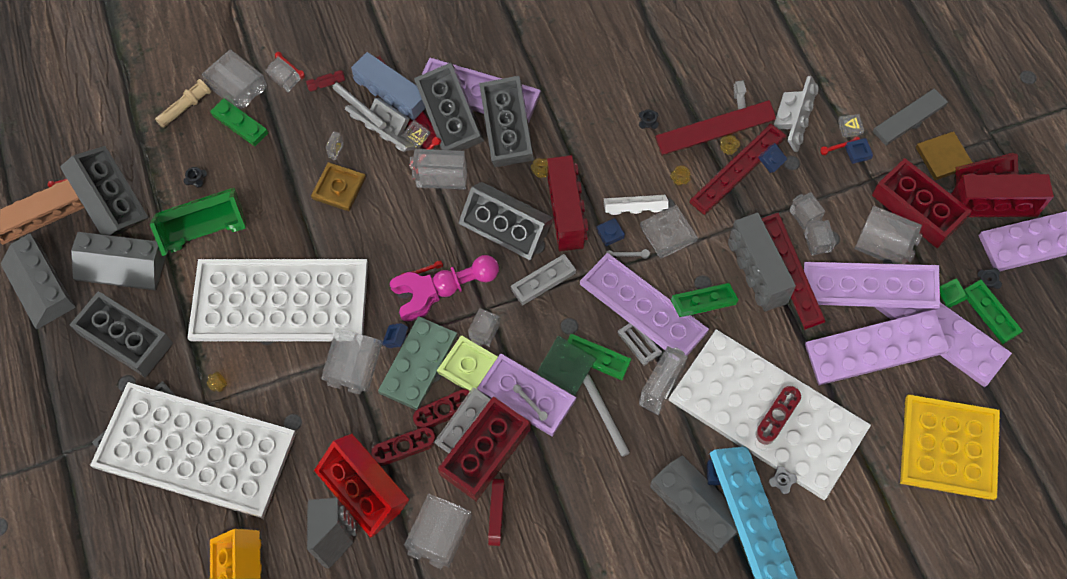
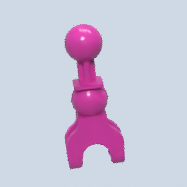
M482 255L474 260L472 267L457 273L451 267V271H439L433 278H431V275L419 276L412 272H407L393 278L390 281V287L394 293L402 294L409 292L413 294L411 301L400 308L399 314L401 319L412 321L417 319L418 316H426L430 311L431 305L440 300L439 296L450 297L457 289L462 292L461 284L474 279L480 282L494 280L498 275L499 265L493 257Z

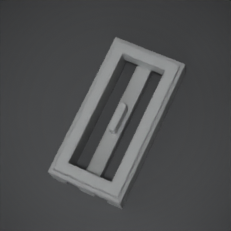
M629 323L618 330V335L642 365L645 366L648 362L653 361L655 357L660 356L662 351L653 340L634 327L654 351L651 354L631 328L634 326ZM626 331L631 336V338L636 342V344L640 347V349L644 352V354L647 356L646 358L635 346V344L631 341V339L627 336V334L625 333Z

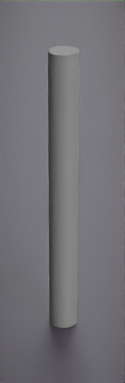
M339 83L333 85V89L379 129L383 130L386 128V123L344 87Z
M590 375L584 376L582 380L622 457L628 455L630 452Z

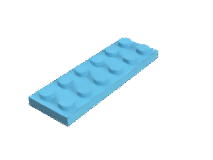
M747 447L715 449L710 452L755 579H797L749 449Z

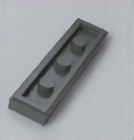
M934 88L875 127L873 133L887 146L944 108L948 101Z

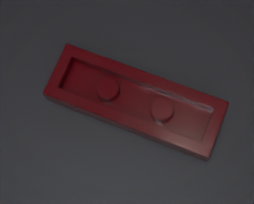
M1010 153L955 167L956 183L958 184L963 175L969 173L976 175H987L990 173L998 175L1019 174L1018 155Z

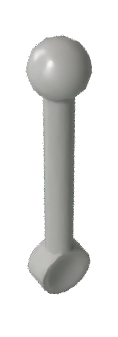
M646 249L642 250V252H613L611 250L606 252L612 257L641 256L647 259L650 255L649 250Z
M519 384L514 385L513 391L519 393L539 414L541 421H545L548 417L547 413L541 411L522 391V387Z

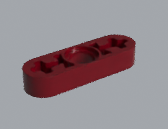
M785 387L763 418L755 433L760 443L765 445L773 443L801 400V393L796 387ZM791 393L794 395V400H791L786 407L783 403L787 398L786 395ZM774 410H781L785 418L781 421L775 420L772 412ZM772 424L774 427L770 432L771 436L764 437L763 431Z
M466 389L459 390L417 409L413 414L415 426L418 429L423 427L430 429L450 420L457 411L454 410L451 401L454 400L458 409L462 404L461 397L464 396L466 398L470 391ZM441 405H448L450 407L448 414L441 415L438 413V408ZM434 409V413L437 419L434 420L430 410ZM423 414L425 417H428L427 423L424 424L422 421H419L420 416Z
M423 427L376 444L372 448L371 456L380 466H385L431 449L435 444V435L431 429ZM426 434L427 437H430L428 438V443L424 444L423 441H419L422 439L421 435ZM411 438H414L415 441H419V442H416V444H417V447H416V448H414V444H413V441H412ZM402 441H407L410 444V448L406 452L397 450L398 444ZM393 445V449L396 455L393 456L392 452H389L391 451L389 446ZM380 450L389 452L385 454L384 459L376 457L379 455Z
M493 478L488 546L501 545L505 479Z

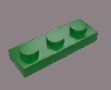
M224 98L210 111L213 117L254 147L268 134L265 127Z
M982 280L964 289L968 297L967 301L1002 344L1023 332Z
M730 283L676 294L672 296L670 301L680 318L737 304L739 299Z
M570 334L562 351L563 356L622 381L631 363V358L573 334Z

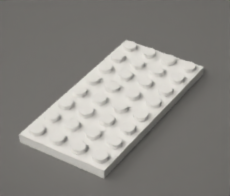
M198 259L188 339L189 341H363L368 261L367 259Z
M717 329L669 397L670 402L740 447H747L751 454L774 469L780 466L785 467L791 474L797 476L796 483L823 500L829 495L871 426ZM785 387H796L801 393L799 404L775 441L769 445L760 443L755 433L763 418ZM791 393L786 395L787 398L783 403L786 407L791 400H794V395ZM774 410L772 412L775 420L781 421L785 418L781 410ZM772 424L763 431L764 437L771 436L770 432L774 427Z
M128 382L90 466L252 516L264 518L296 432L295 430Z

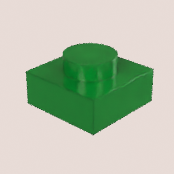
M957 278L939 287L940 296L948 308L968 299Z

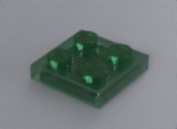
M557 336L536 374L575 397L597 358L563 337Z

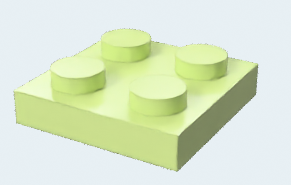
M461 335L437 369V372L463 389L471 391L473 387L478 388L498 356Z

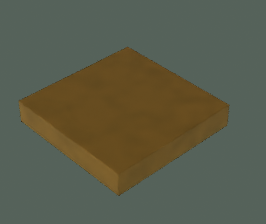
M954 131L918 143L915 147L934 180L955 174V167L973 163Z
M328 162L311 197L313 200L350 212L366 176L365 174Z

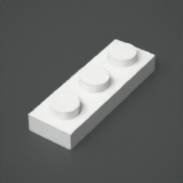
M666 195L604 198V209L606 213L611 215H618L625 211H630V213L634 214L641 213L642 210L661 212L663 209H668V199Z

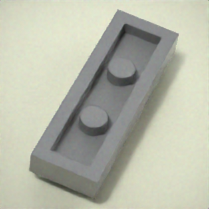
M565 254L511 285V290L523 306L576 274V269Z
M473 387L434 443L450 453L491 399Z

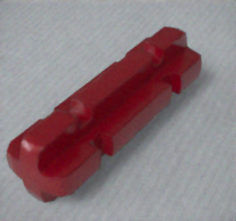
M338 70L334 72L335 74L328 73L316 77V80L313 78L307 80L308 90L314 91L317 90V87L323 88L335 84L336 81L338 83L345 81L343 71Z

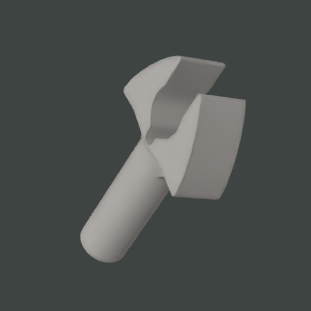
M735 81L736 84H734V99H737L738 110L746 107L744 96L746 87L744 81Z

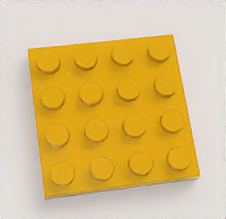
M907 395L905 400L900 484L995 500L997 498L1000 410Z

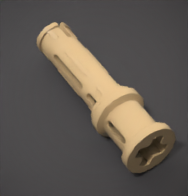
M198 79L197 84L189 90L186 89L183 96L157 116L155 120L162 128H165L188 107L197 105L203 96L210 94V89L201 79Z

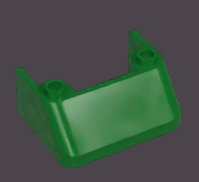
M230 188L160 211L152 218L150 227L161 254L164 256L167 255L168 250L176 252L183 249L182 245L186 241L225 228L226 230L231 229V232L246 229V220L236 189Z

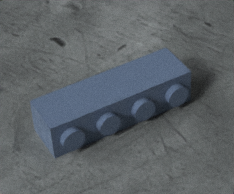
M365 53L351 67L353 79L358 85H364L374 96L378 95L383 101L394 106L399 112L412 120L425 109L417 86L370 53Z

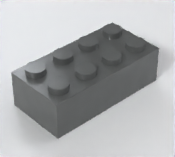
M520 76L479 83L491 160L494 167L534 161Z
M759 213L735 220L728 245L730 250L734 251L737 256L739 268L743 269L746 274L748 286L752 287L755 292L757 304L762 306L764 312L788 304L796 285Z
M99 291L70 324L80 336L145 378L173 344L164 332Z

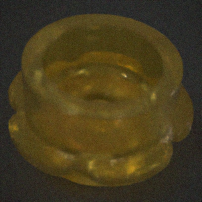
M733 135L724 136L720 140L721 150L726 154H733L740 147V141Z
M537 158L533 161L531 170L537 177L547 176V159Z
M677 166L671 172L670 177L676 185L689 183V176L691 174L685 166Z
M217 371L214 374L208 375L207 385L214 392L216 390L222 392L223 388L227 386L225 378Z

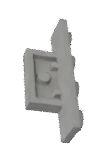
M807 76L803 91L784 92L774 122V126L778 129H791L788 143L794 152H798L800 144L803 143V135L809 123L810 112L813 110L815 95L818 94V84L815 83L812 76Z
M375 98L370 110L386 123V128L383 130L379 129L353 105H346L345 110L350 113L353 119L364 122L366 128L380 133L381 138L396 144L395 147L404 152L415 150L416 145L402 137L410 118L382 99Z

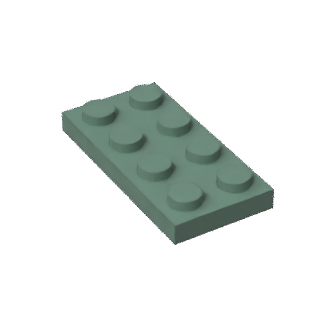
M418 316L378 390L379 394L414 410L419 409L438 374L437 369L450 352L458 336L457 333Z

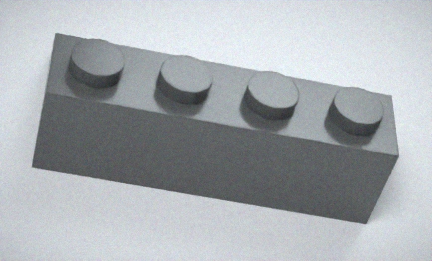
M451 62L414 78L436 136L441 139L440 146L443 153L467 149L484 142L457 70Z
M106 146L73 155L60 166L101 235H118L149 218Z
M480 182L471 187L458 224L531 260L547 236L553 217Z
M77 232L71 250L73 279L76 281L156 291L166 255L162 256L156 241Z
M31 234L10 245L1 262V266L36 329L76 308L41 244Z
M683 455L668 464L652 479L650 487L716 554L738 533L726 498L713 485H708V480Z
M338 498L308 500L307 550L324 568H330L353 544V536H357V523L353 522V517L349 515V511L345 509V505H342Z

